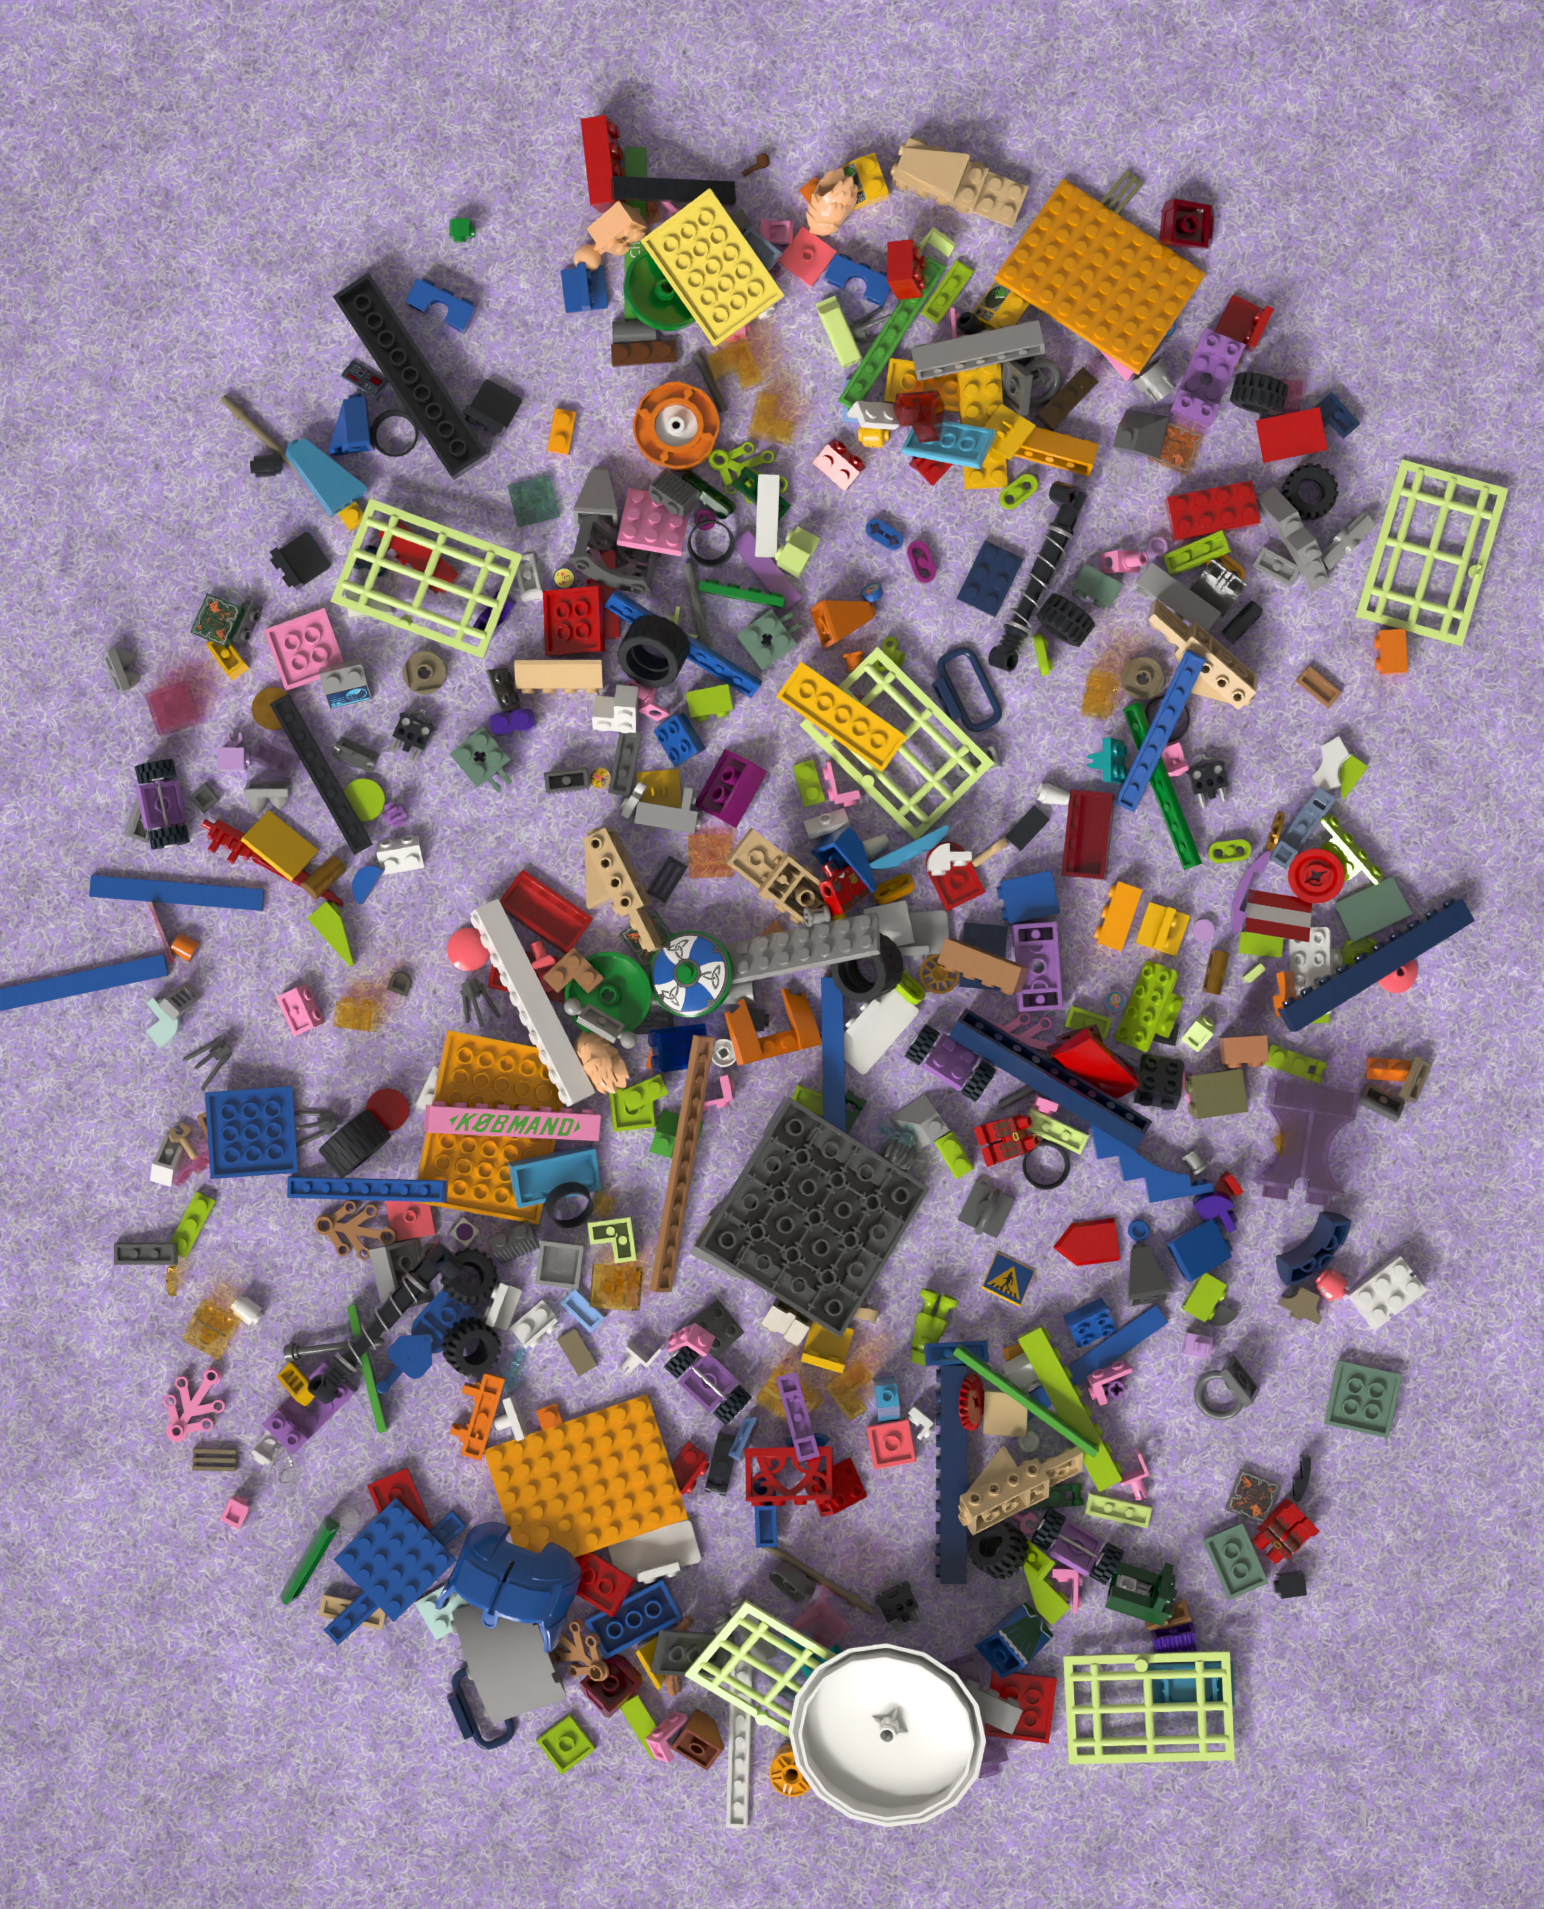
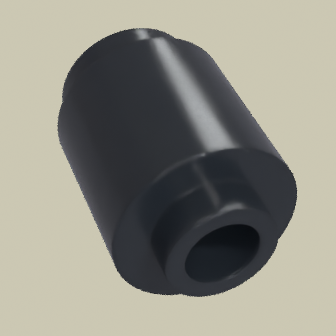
M964 312L957 319L958 328L964 335L978 334L987 330L974 313Z
M254 456V460L250 461L251 474L255 473L256 478L282 474L280 456Z

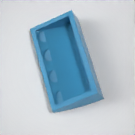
M592 1145L508 1163L517 1208L544 1203L548 1194L555 1187L566 1182L581 1183L587 1187L589 1192L602 1190L596 1149ZM570 1194V1195H567V1196H565V1197H563V1198L572 1197V1196L581 1195V1194Z

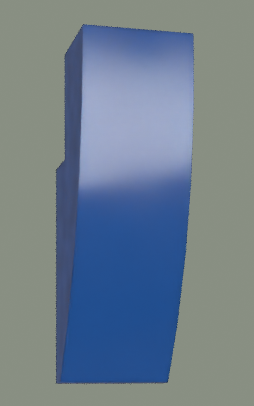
M765 1477L758 1479L754 1484V1490L759 1495L767 1493L766 1486L760 1488L761 1483L767 1481ZM764 1502V1506H754L756 1548L778 1547L776 1506H773V1502Z

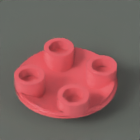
M463 928L455 932L449 939L447 954L455 967L464 971H473L479 969L487 962L490 952L488 948L483 946L479 930Z

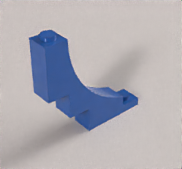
M1090 1123L1096 1159L1118 1156L1122 1181L1144 1178L1149 1203L1214 1191L1212 1182L1200 1179L1193 1181L1194 1185H1191L1189 1175L1171 1172L1155 1166L1132 1148Z

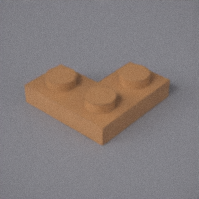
M574 947L543 976L545 981L557 993L575 979L589 994L604 980L600 973Z

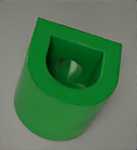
M469 218L449 220V238L453 239V242L466 243V239L476 237V226L472 225V221Z

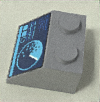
M362 658L319 668L324 694L330 709L372 699Z

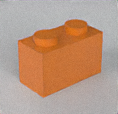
M1406 629L1379 630L1376 632V636H1373V646L1378 651V657L1375 658V670H1379V675L1406 674L1408 672Z

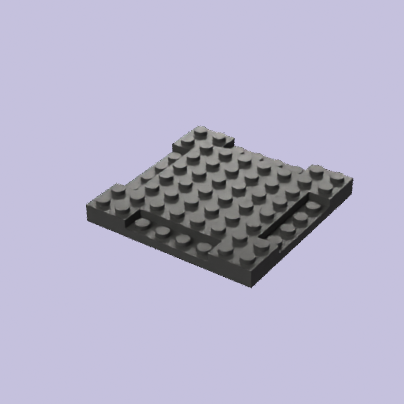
M784 1096L764 1129L762 1139L721 1207L715 1210L694 1246L796 1309L802 1315L832 1334L842 1337L930 1188L792 1098Z

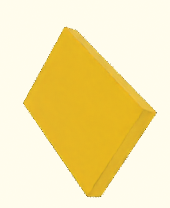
M270 810L241 839L244 844L290 881L319 852L318 849Z

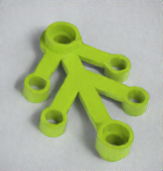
M745 442L741 447L728 452L723 449L714 450L709 456V464L713 469L720 471L725 484V492L728 495H734L737 492L736 489L733 492L727 490V486L732 483L728 469L735 471L739 477L744 467L751 469L764 463L771 464L774 461L773 452L766 450L762 455L742 463H737L732 459L743 454L749 456V454L752 455L754 453V445L751 442ZM746 445H750L752 447V451L745 452L744 447ZM765 454H771L772 459L770 461L764 460ZM718 456L723 457L724 461L723 463L718 464L716 463L715 459ZM751 469L757 476L759 474H763L754 469ZM780 476L779 482L783 483V488L779 489V494H782L787 490L788 482L786 478ZM747 480V481L745 482V484H746L748 487H750L751 484H750L749 480ZM744 495L745 501L749 504H752V501L748 500L747 497Z

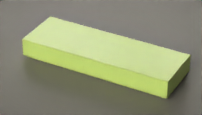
M1030 1107L1027 1115H1031L1033 1126L1026 1128V1130L1081 1155L1090 1136L1088 1133Z
M1089 1492L1084 1514L1148 1529L1153 1507Z

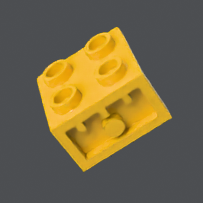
M813 1322L806 1338L801 1362L843 1374L854 1330L847 1328L842 1337H838Z

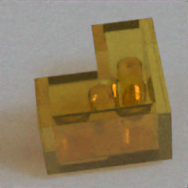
M746 340L706 356V361L714 381L735 373L742 393L762 385L761 375Z
M758 391L748 437L790 447L795 422L775 417L779 396Z
M1093 670L1087 673L1080 717L1105 721L1107 716L1112 715L1113 703H1110V698L1117 693L1119 680H1115L1116 674Z
M342 997V1001H336L333 1027L378 1032L382 1006H376L377 1001L361 1000L360 1004L355 1003V998Z
M860 1359L845 1368L843 1374H837L824 1384L850 1422L868 1409L856 1390L873 1379Z

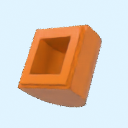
M179 933L171 946L170 952L190 962L200 943Z

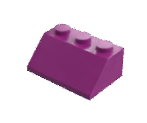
M724 749L696 800L695 807L737 828L767 771L755 763Z

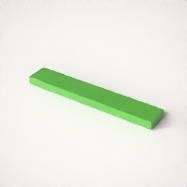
M356 1303L347 1307L354 1339H357L363 1332ZM368 1349L360 1358L363 1363L361 1367L377 1431L383 1433L387 1432L388 1425L380 1393L376 1388L377 1381Z

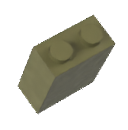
M1242 1069L1186 1076L1185 1090L1190 1098L1188 1112L1192 1115V1119L1248 1112Z

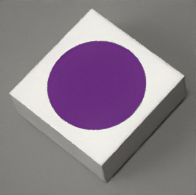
M463 1217L449 1234L467 1247L479 1233L480 1229Z

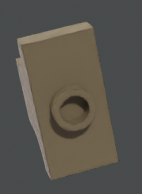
M1300 1286L1297 1287L1293 1295L1289 1297L1280 1296L1277 1302L1278 1305L1291 1311L1290 1316L1300 1321L1304 1317L1319 1325L1322 1319L1316 1309L1320 1296Z

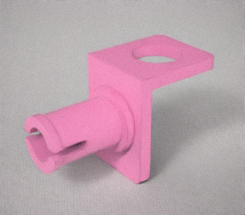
M1124 550L1101 553V572L1105 575L1118 572L1138 573L1139 566H1144L1148 563V555L1146 552L1138 553L1137 551ZM1108 557H1111L1113 561L1110 569L1106 566Z
M633 680L628 682L626 686L638 687V698L640 699L639 712L656 721L669 716L670 711L654 703L657 688L642 686ZM651 710H657L661 714H654Z
M1135 1448L1142 1468L1122 1475L1120 1483L1122 1486L1130 1483L1135 1499L1142 1500L1139 1491H1141L1144 1498L1149 1495L1142 1478L1149 1476L1139 1449Z

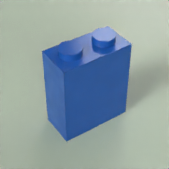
M1051 871L1000 881V886L996 887L998 899H1003L1004 908H1001L1003 921L1007 920L1008 924L1060 913Z

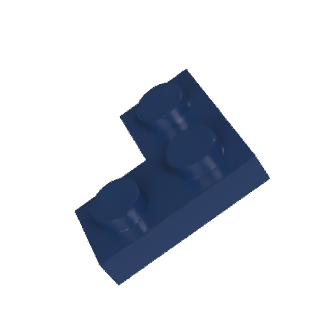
M1333 392L1314 407H1320L1323 426L1325 427L1330 424L1342 439L1360 425Z

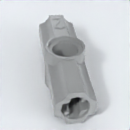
M1364 512L1361 513L1347 528L1345 527L1332 539L1333 542L1321 552L1322 555L1320 557L1328 571L1359 545L1360 540L1376 526L1369 515Z

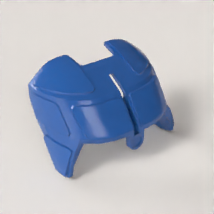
M486 1522L473 1527L467 1534L453 1572L435 1603L436 1609L441 1610L446 1607L450 1602L448 1597L456 1591L465 1601L483 1610L481 1620L486 1628H495L500 1617L522 1623H538L544 1640V1652L549 1653L553 1651L564 1628L568 1609L575 1598L581 1580L582 1569L570 1552L552 1542H549L540 1553H535L507 1542L506 1538L511 1530L509 1525L499 1522ZM515 1561V1564L512 1570L510 1571L506 1582H503L504 1575L507 1572L511 1562Z

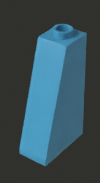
M306 438L299 441L295 439L287 445L288 448L286 449L285 456L330 518L366 495L368 488Z
M895 1377L873 1379L878 1422L900 1420V1405Z

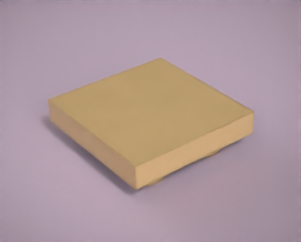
M985 1390L983 1434L1027 1437L1028 1409L1003 1391Z

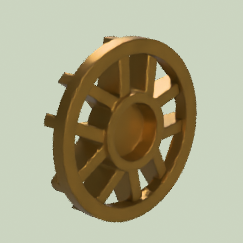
M1277 811L1266 844V849L1273 851L1277 845L1284 823L1285 812Z
M934 954L926 958L922 963L919 971L920 981L928 991L935 994H944L953 990L958 984L960 972L956 970V980L948 978V973L954 972L943 969L944 966L941 964L937 965L933 958L939 957L940 954ZM929 960L935 965L933 969L925 965ZM925 966V968L929 970L931 973L923 976V969ZM931 976L933 980L926 984L923 978ZM946 980L953 981L954 984L948 988ZM934 982H936V990L929 987ZM939 982H944L946 990L937 991L939 990Z

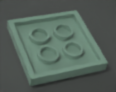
M1337 1360L1324 1424L1389 1438L1402 1374Z

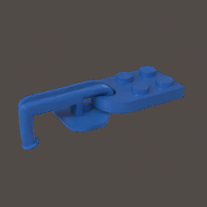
M442 1289L414 1320L411 1335L398 1337L390 1346L388 1357L396 1366L383 1381L378 1382L377 1391L383 1394L388 1392L391 1385L403 1372L412 1379L422 1377L432 1366V1354L444 1351L441 1349V1344L445 1343L442 1338L443 1335L447 1336L448 1332L446 1330L448 1327H454L453 1323L455 1321L460 1323L462 1318L467 1320L469 1317L475 1318L478 1313L471 1306H463L464 1303L456 1304V1300L453 1298L450 1300L447 1297L448 1293H444Z

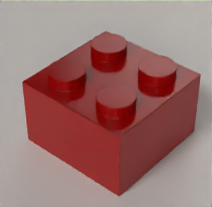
M913 239L887 242V283L898 300L923 297V289H926V278L923 276V269H926L927 263L925 256L921 254L920 247H917Z

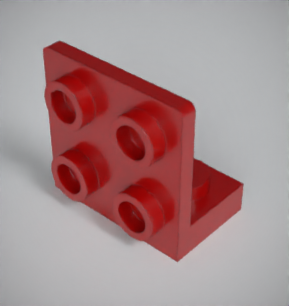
M1232 295L1214 332L1245 344L1244 349L1252 352L1274 308L1266 305L1262 309L1236 295Z
M689 1441L671 1464L681 1496L685 1493H691L696 1486L697 1481L695 1479L698 1475L702 1477L710 1464L708 1462L709 1456Z
M846 1458L834 1465V1500L829 1501V1505H816L821 1517L834 1515L867 1497L851 1458ZM826 1469L820 1473L826 1475ZM815 1476L813 1480L817 1481L820 1487L814 1485L812 1491L819 1494L825 1490L826 1483L821 1477Z

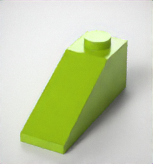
M326 901L307 919L350 967H353L355 960L344 920L340 915L342 910L334 902L330 904Z

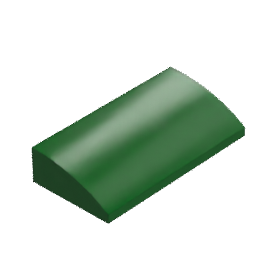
M328 1516L324 1518L280 1593L283 1604L288 1605L299 1598L339 1530L340 1523Z

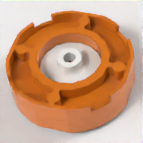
M668 382L653 390L651 389L640 400L633 419V433L637 447L647 461L663 469L667 468L671 472H683L700 466L712 454L720 434L719 416L712 400L704 391L683 382ZM679 425L680 428L674 429L673 426Z

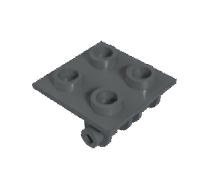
M1212 559L1190 590L1220 611V616L1224 617L1248 584Z
M508 669L486 670L499 710L509 713L511 710L521 709L519 705L520 698L514 690L512 684L513 677Z
M718 1299L687 1324V1326L696 1323L715 1336L709 1351L713 1359L745 1333Z

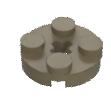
M429 651L414 653L403 667V679L406 685L412 691L421 695L437 692L443 687L446 680L447 671L444 662L437 655ZM423 667L431 671L427 679L419 676V672L422 671Z
M1139 657L1131 660L1125 665L1121 673V686L1123 690L1135 700L1142 701L1153 698L1161 691L1164 685L1165 678L1161 666L1157 661L1149 657ZM1145 673L1147 674L1148 682H1144L1141 685L1138 683L1137 675Z

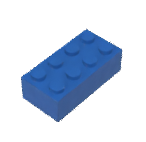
M662 1576L656 1581L628 1594L615 1617H611L602 1610H598L587 1616L585 1622L591 1633L599 1635L600 1643L598 1646L606 1660L659 1632L660 1629H664L683 1619V1613Z

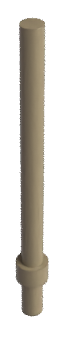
M225 395L220 401L232 412L231 415L235 419L241 420L298 474L285 456L286 451L246 414L247 411L241 405L237 406Z
M778 1547L763 1548L782 1561L797 1567L806 1576L848 1601L847 1604L853 1608L858 1607L869 1615L873 1613L875 1608L861 1600V1596L856 1593L848 1592Z

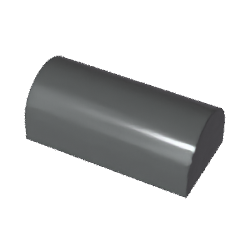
M640 320L612 321L613 344L656 341V329L644 324Z
M1368 1083L1365 1084L1357 1099L1358 1104L1395 1123L1399 1120L1405 1105L1404 1101Z

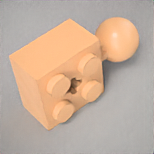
M618 201L587 228L596 243L594 245L586 244L580 246L574 254L575 265L585 263L586 269H590L593 272L600 266L601 255L604 252H609L618 257L624 255L629 251L632 244L645 237L646 232L650 228L637 209Z

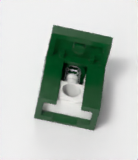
M1120 1562L1110 1580L1105 1608L1164 1626L1166 1620L1171 1619L1174 1607L1171 1606V1603L1174 1602L1177 1595V1589H1174L1175 1575L1172 1574L1174 1565L1165 1563L1160 1574H1156Z

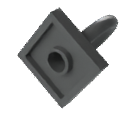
M1037 359L1025 367L1016 360L1004 362L1002 372L1003 401L1020 416L1028 415L1029 407H1039L1048 403L1057 394L1061 386L1062 373L1059 366L1050 359ZM1041 367L1049 368L1053 373V383L1050 389L1039 398H1030L1033 378L1031 373Z
M975 1181L957 1220L973 1227L977 1235H981L984 1232L997 1238L1015 1199L1001 1193L999 1187L992 1189Z
M1233 1355L1226 1361L1222 1370L1207 1372L1198 1379L1194 1388V1399L1199 1410L1207 1417L1215 1420H1227L1236 1416L1243 1406L1247 1408L1253 1404L1260 1388ZM1223 1379L1229 1392L1237 1396L1236 1403L1231 1409L1220 1412L1206 1405L1202 1392L1204 1386L1210 1380Z

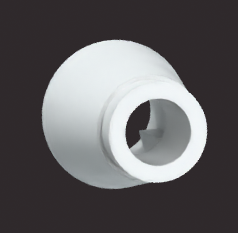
M1047 782L1045 784L1040 783L1036 795L1037 800L1046 804L1067 805L1070 798L1069 792Z
M885 834L862 841L867 859L870 861L890 845V841Z

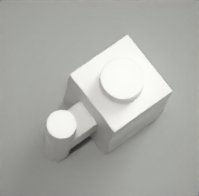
M1025 1352L1002 1364L1005 1373L1002 1375L1026 1393L1042 1385Z

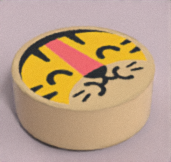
M598 767L591 771L589 781L594 788L605 789L610 784L611 775L608 770Z

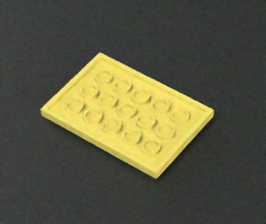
M710 188L640 240L714 347L723 343L785 297V294Z

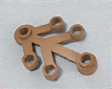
M353 1200L345 1202L343 1207L332 1215L322 1214L315 1220L316 1231L321 1235H328L336 1247L337 1254L340 1256L348 1255L351 1247L349 1244L342 1242L336 1231L344 1232L356 1249L358 1258L361 1260L370 1258L369 1250L371 1249L365 1247L357 1235L377 1238L383 1245H391L397 1240V1232L391 1227L378 1230L358 1226L369 1217H375L378 1214L379 1209L375 1204L367 1205L363 1212L346 1224L337 1221L347 1213L356 1212L358 1205ZM348 1203L353 1204L354 1209L352 1211L348 1210ZM369 1207L374 1208L375 1212L373 1215L369 1214ZM325 1220L329 1222V1228L323 1227ZM387 1232L392 1234L391 1240L386 1238ZM341 1246L347 1248L345 1254L340 1251ZM363 1249L368 1252L367 1257L361 1255Z
M580 1619L573 1620L569 1624V1628L573 1633L575 1643L562 1632L559 1641L570 1652H565L564 1649L558 1648L552 1653V1659L556 1663H561L562 1661H582L587 1665L581 1666L578 1662L572 1663L568 1667V1673L572 1677L589 1675L594 1681L605 1680L609 1675V1668L600 1658L597 1646L600 1643L599 1635L591 1633L585 1639L590 1649V1657L586 1652L581 1633L584 1629V1623Z

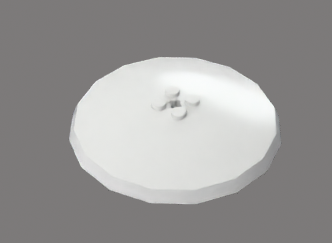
M887 1643L847 1649L816 1667L795 1696L788 1730L796 1766L816 1795L849 1818L885 1827L923 1823L957 1805L979 1776L986 1744L979 1705L958 1675L925 1652Z

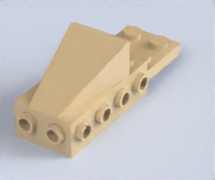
M916 137L913 139L908 138L906 144L902 142L898 155L901 156L898 164L894 163L890 173L893 176L892 184H895L896 188L903 191L908 189L915 192V195L927 199L928 197L935 200L941 206L947 207L949 205L954 207L959 213H974L1013 229L1028 191V186L990 172L986 165L981 162H970V155L945 152L944 148L937 145L931 147L926 145L924 140Z
M1156 598L1150 606L1149 624L1155 630L1163 632L1165 638L1171 644H1176L1174 652L1176 659L1181 662L1187 649L1207 658L1191 693L1230 703L1238 710L1243 705L1245 707L1248 706L1254 699L1253 695L1257 692L1258 676L1196 621L1188 626Z
M597 827L586 833L587 837L582 839L585 844L587 908L598 909L613 901L611 905L617 915L631 917L629 919L630 925L634 930L638 931L640 935L638 940L644 950L647 949L648 952H653L662 948V941L645 909L653 904L615 828L604 827L598 829Z
M753 828L748 830L725 860L727 865L759 889L758 895L766 901L769 898L775 902L773 906L780 912L784 913L787 911L790 913L789 919L798 926L801 923L805 925V908L817 909L826 905L819 888V883L824 879L822 877L819 879L814 877L813 874L815 872L807 865L800 866L797 863L799 861L797 857L790 852L786 855Z
M1078 1446L1075 1448L1070 1447L1055 1458H1047L1042 1464H1040L1036 1457L1032 1460L1023 1461L1017 1467L1006 1447H1001L968 1491L960 1495V1505H958L960 1522L963 1526L967 1525L971 1534L975 1535L1048 1498L1050 1487L1082 1472V1449Z

